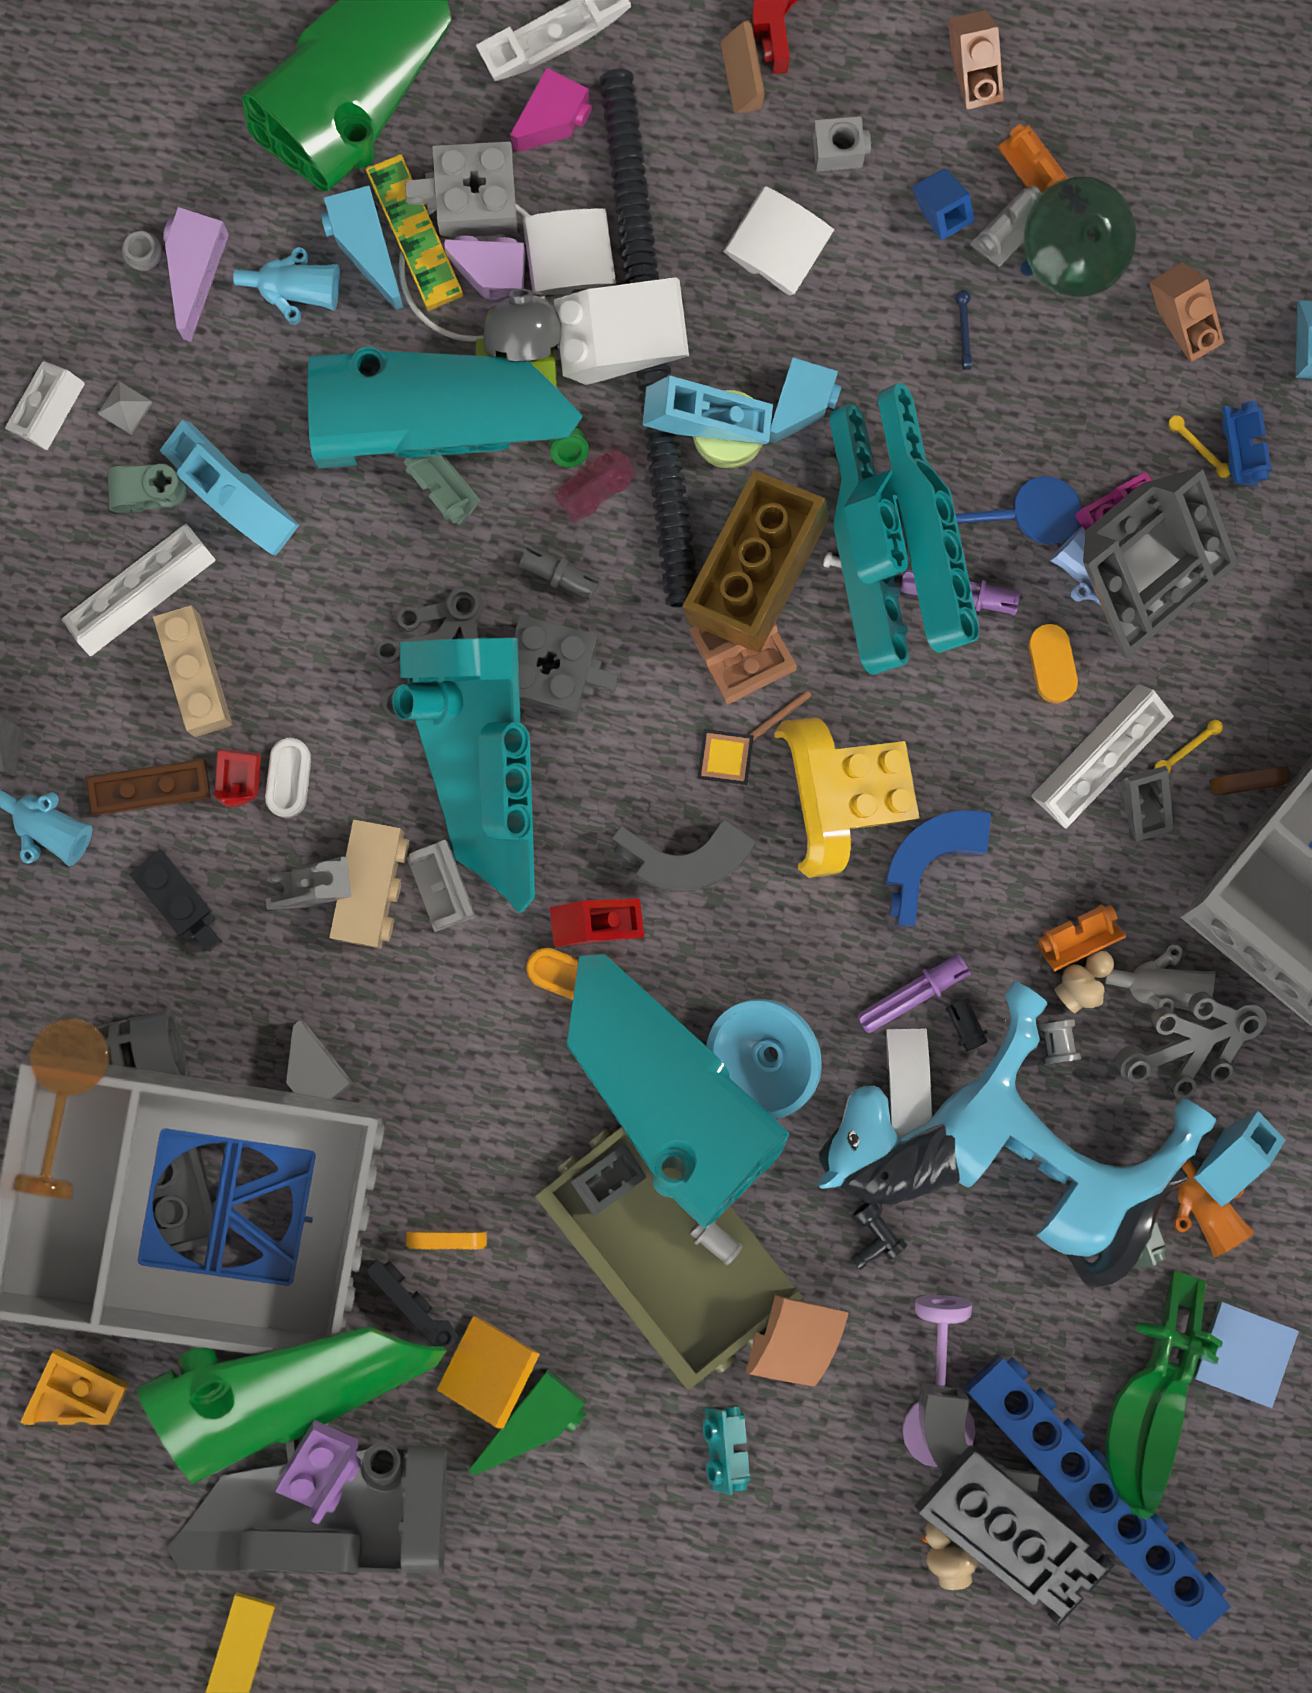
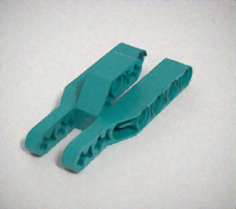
M902 383L881 390L878 395V405L892 468L876 475L865 418L855 404H847L833 410L830 414V426L841 476L833 527L860 660L864 669L871 675L906 665L909 660V649L906 634L909 632L907 625H903L898 596L901 593L900 588L896 587L894 575L905 572L908 566V556L898 513L899 510L901 512L921 615L929 645L935 652L941 653L974 642L979 637V625L951 491L926 460L915 403L909 389Z

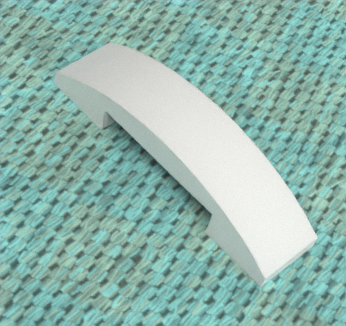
M570 0L513 32L511 27H508L477 44L476 47L494 81L505 79L528 71L585 42L625 13L631 7V3L629 0Z
M886 1029L890 1122L898 1138L906 1136L913 1130L928 1123L932 1118L927 1029Z

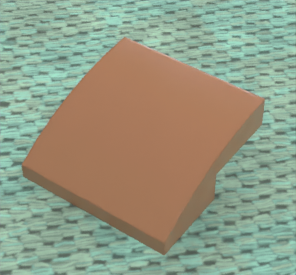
M776 623L760 654L695 626L689 629V633L726 705L797 670L794 659L778 633Z
M775 1295L766 1333H755L745 1373L815 1387L836 1352L849 1313L832 1307Z

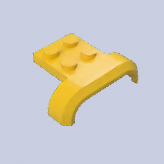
M816 717L783 721L775 731V738H784L792 751L808 844L806 857L801 863H798V870L808 878L841 873L845 869L850 856L851 829L904 823L920 819L906 741L835 749L828 727L821 719Z

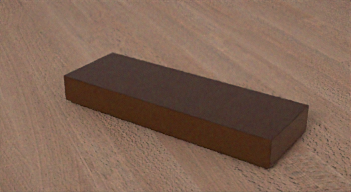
M205 759L85 777L90 816L92 817L211 799Z

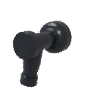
M864 1203L850 1216L857 1226H868L876 1236L860 1253L857 1252L851 1257L860 1270L866 1267L868 1262L876 1259L883 1253L890 1260L907 1247L904 1239H898L880 1215L883 1211L881 1203Z

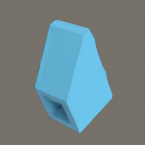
M1256 1111L1224 1129L1194 1178L1221 1207L1227 1205L1271 1165L1285 1139L1259 1111Z

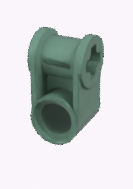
M166 464L116 466L107 470L109 509L112 512L130 513V509H132V512H140L144 509L174 507L182 503L187 495L186 484L177 476L174 469ZM168 479L171 481V484L165 485V480ZM165 486V492H161L158 487Z

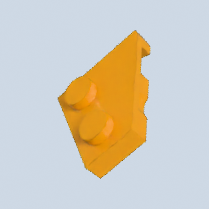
M57 1348L52 1352L21 1419V1423L34 1425L36 1422H58V1425H74L77 1422H86L89 1425H109L114 1420L130 1384Z

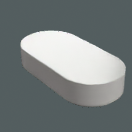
M282 739L274 745L270 753L265 800L270 811L282 818H291L298 815L304 809L307 801L311 754L307 746L298 739Z

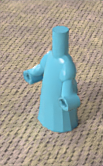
M298 247L292 251L290 256L282 260L276 259L267 262L260 271L235 269L233 282L237 286L258 287L264 299L272 305L275 304L289 324L297 325L300 323L301 313L297 307L290 306L287 300L317 305L335 311L339 294L340 268L339 264L306 265L308 254L303 248Z
M0 790V808L12 814L15 831L18 836H21L20 858L26 864L32 863L40 857L41 850L39 846L34 845V839L59 857L65 864L73 866L80 860L89 845L93 831L92 826L55 810L54 808L58 805L59 798L53 792L39 798L34 795H27L18 800Z

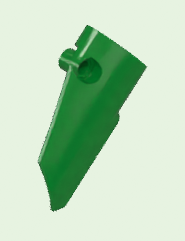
M339 0L306 28L301 34L297 48L293 53L242 96L246 126L252 138L314 187L326 193L348 175L353 168L361 169L369 166L375 159L374 143L451 25L448 0Z

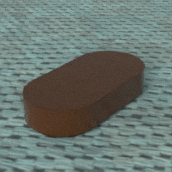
M1288 766L1221 776L1210 779L1209 783L1211 793L1214 796L1276 787L1288 784L1291 778Z

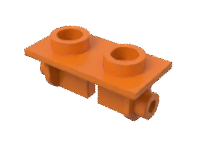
M1022 124L1017 125L1010 131L1009 135L1011 137L997 146L1027 189L1035 186L1041 191L1044 198L1039 201L1045 206L1060 197L1057 193H1065L1061 191L1063 186H1060V184L1063 185L1064 182V184L1067 183L1066 185H1073L1072 182L1068 183L1070 179L1029 124L1026 127Z
M1101 904L1096 909L1079 916V925L1075 927L1071 921H1068L1054 929L1044 931V936L1038 938L1039 944L1036 946L1053 971H1057L1126 938V935L1115 921L1118 918L1112 905L1104 907Z

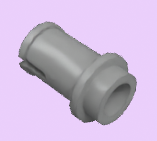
M717 1219L705 1229L697 1222L689 1233L695 1238L693 1243L696 1245L701 1243L723 1261L726 1266L729 1265L738 1255L743 1245L716 1225Z

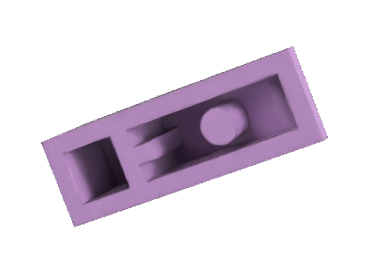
M178 207L174 219L170 218L166 223L163 238L166 241L165 246L176 328L183 340L191 342L229 233L223 221Z

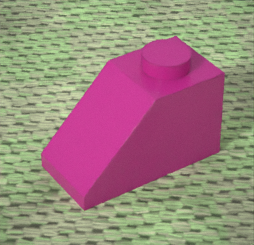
M546 68L510 134L512 149L522 152L571 137L576 127L582 128L590 116L592 106L589 105L588 88Z

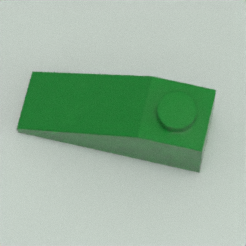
M548 1368L509 1416L504 1428H500L473 1461L468 1471L474 1476L559 1437L565 1428L572 1432L586 1415V1412L581 1409L586 1399Z

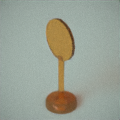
M62 1019L47 1025L36 1036L30 1050V1066L36 1080L48 1091L56 1093L40 1175L31 1173L17 1174L11 1186V1189L14 1191L59 1199H72L73 1184L65 1179L51 1177L67 1095H79L91 1090L103 1078L109 1064V1049L105 1039L89 1023L78 1019Z

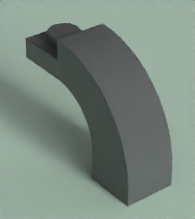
M723 819L712 837L703 847L686 855L678 856L662 853L623 826H620L612 838V842L618 846L614 851L617 855L632 865L637 860L643 863L636 873L637 879L652 887L672 892L697 891L723 881L741 866L757 843V841L725 819Z
M922 1383L918 1409L920 1429L934 1462L939 1470L944 1473L969 1446L965 1439V1422L969 1399L962 1388ZM985 1456L1025 1490L1037 1492L1039 1474L1031 1462Z

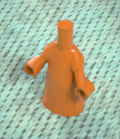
M1187 1159L1181 1167L1187 1174L1188 1180L1178 1190L1177 1196L1180 1206L1177 1216L1173 1221V1226L1179 1232L1189 1230L1192 1225L1189 1215L1192 1211L1214 1258L1235 1248L1250 1238L1255 1231L1240 1217L1230 1203L1221 1207L1194 1178L1197 1170L1191 1161ZM1244 1189L1233 1199L1239 1198L1241 1195H1243ZM1182 1220L1185 1222V1226L1183 1228H1181L1179 1225L1180 1221Z

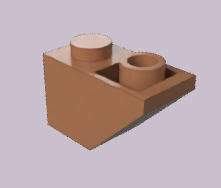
M986 10L948 18L951 55L966 110L1003 102L999 28Z
M1182 262L1150 281L1157 311L1190 362L1195 361L1224 343L1211 289L1206 277Z

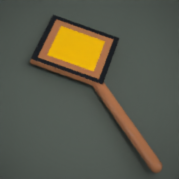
M809 691L802 693L749 735L704 729L697 779L747 785L753 741L811 697V693Z

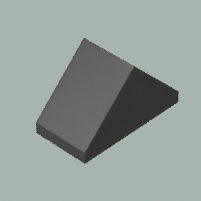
M1166 766L1129 776L1116 784L1136 842L1174 831L1169 772Z
M623 1144L575 1177L571 1183L593 1216H595L647 1177Z

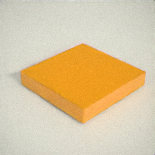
M473 1316L437 1390L494 1427L503 1429L540 1353L487 1321Z

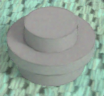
M137 231L125 239L122 246V255L131 268L146 271L158 264L162 256V247L159 240L153 234L146 231Z

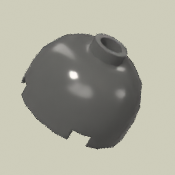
M528 289L512 290L508 293V296L498 300L487 312L483 334L484 350L493 357H496L495 350L506 352V359L510 361H531L546 358L551 355V347L556 346L558 351L560 350L561 327L559 315L548 301L542 297L532 295V291Z

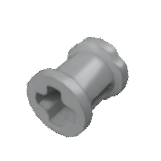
M1074 1019L1039 1025L1040 1031L1045 1034L1048 1056L1045 1058V1065L1081 1059L1080 1053L1075 1050L1072 1028L1075 1026Z

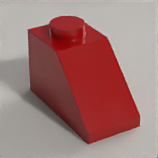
M640 898L583 900L550 907L554 947L645 938Z

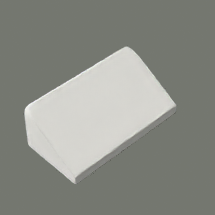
M43 361L5 429L48 450L81 392L84 382L70 371Z

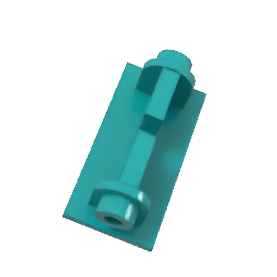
M726 1406L724 1410L710 1407L705 1408L706 1419L703 1422V1435L708 1443L710 1458L706 1465V1474L709 1483L712 1485V1490L727 1495H733V1491L747 1490V1482L750 1481L748 1451L734 1452L733 1445L747 1443L745 1414L740 1413V1406Z

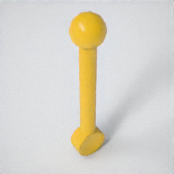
M1181 416L1171 417L1168 422L1169 429L1173 432H1179L1216 468V474L1220 478H1227L1230 475L1228 464L1221 463L1184 426L1185 421Z
M1211 720L1205 731L1166 761L1161 760L1157 762L1154 769L1166 766L1170 773L1171 766L1208 737L1220 734L1223 730L1222 723L1219 720Z

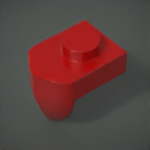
M224 748L217 751L216 782L213 794L218 802L229 808H237L251 802L258 796L261 753Z

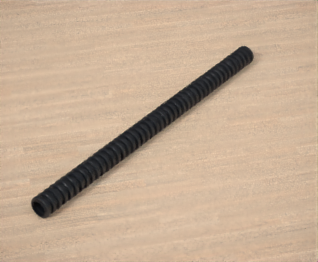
M612 69L603 73L599 78V82L602 86L601 96L604 98L602 101V106L605 109L604 119L607 121L605 130L609 133L607 135V142L610 144L608 153L612 156L609 161L610 166L613 168L611 170V177L615 179L612 185L613 189L617 191L614 193V200L618 203L615 207L616 213L619 214L617 224L622 226L619 228L618 233L623 238L620 240V247L624 250L621 257L622 260L626 261L623 264V271L628 273L625 275L624 281L626 284L659 280V273L655 270L658 266L657 260L654 259L656 249L652 247L655 239L650 235L653 233V225L649 223L652 215L648 212L650 202L646 200L649 196V192L645 188L647 186V179L644 177L646 168L642 165L644 163V155L640 153L643 150V145L639 141L641 139V132L638 130L640 121L636 118L638 116V109L635 106L637 98L633 95L635 93V85L632 83L634 81V74L626 69ZM667 363L636 372L637 378L641 379L638 382V389L642 391L639 399L644 403L641 406L642 414H644L646 387L671 374V367ZM647 427L644 430V437L648 438L645 447L647 450H650V453L647 454V460L652 463L649 465L648 471L653 474V477L650 478V484L655 487L652 489L651 495L656 498V501L653 502V508L658 512L654 515L655 521L659 522V525L656 526V532L661 535L657 542L658 545L662 546V549L659 550V556L664 558L660 566L661 569L665 570V573L662 574V580L667 582V585L663 588L664 593L668 594L665 604L673 608L683 607V604L677 605V603L685 602L695 583L694 578L697 577V571L692 568L696 564L695 558L691 557V554L694 553V547L689 544L693 540L692 534L688 533V530L691 529V523L686 521V518L690 515L689 510L685 509V506L688 505V499L683 497V494L687 491L686 486L682 485L685 475L680 473V470L684 467L683 462L679 461L682 451L677 449L680 445V438L676 437V434Z

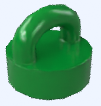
M575 428L569 438L549 440L550 456L554 463L561 467L570 468L584 462L588 456L589 447L583 431Z

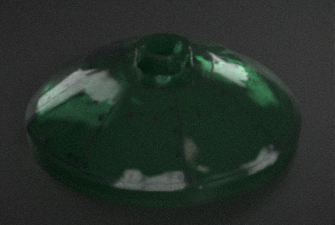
M1072 177L1059 181L1047 188L1031 207L1024 229L1025 253L1034 274L1049 289L1069 297L1092 296L1113 286L1129 267L1136 245L1135 221L1126 200L1110 184L1092 177ZM1090 228L1095 232L1093 242H1090L1087 238V232Z

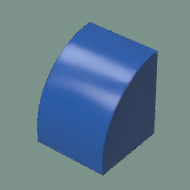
M946 167L912 186L922 213L941 240L975 222L970 193Z

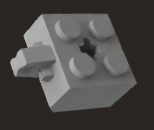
M511 141L433 146L434 172L425 173L426 179L405 182L408 205H427L428 210L437 211V222L441 236L455 238L458 236L517 233ZM479 187V192L471 193L472 188Z

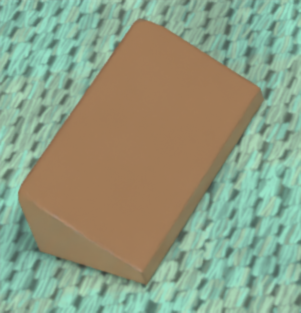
M744 21L721 41L733 110L737 114L761 110L765 95L752 25L749 21Z

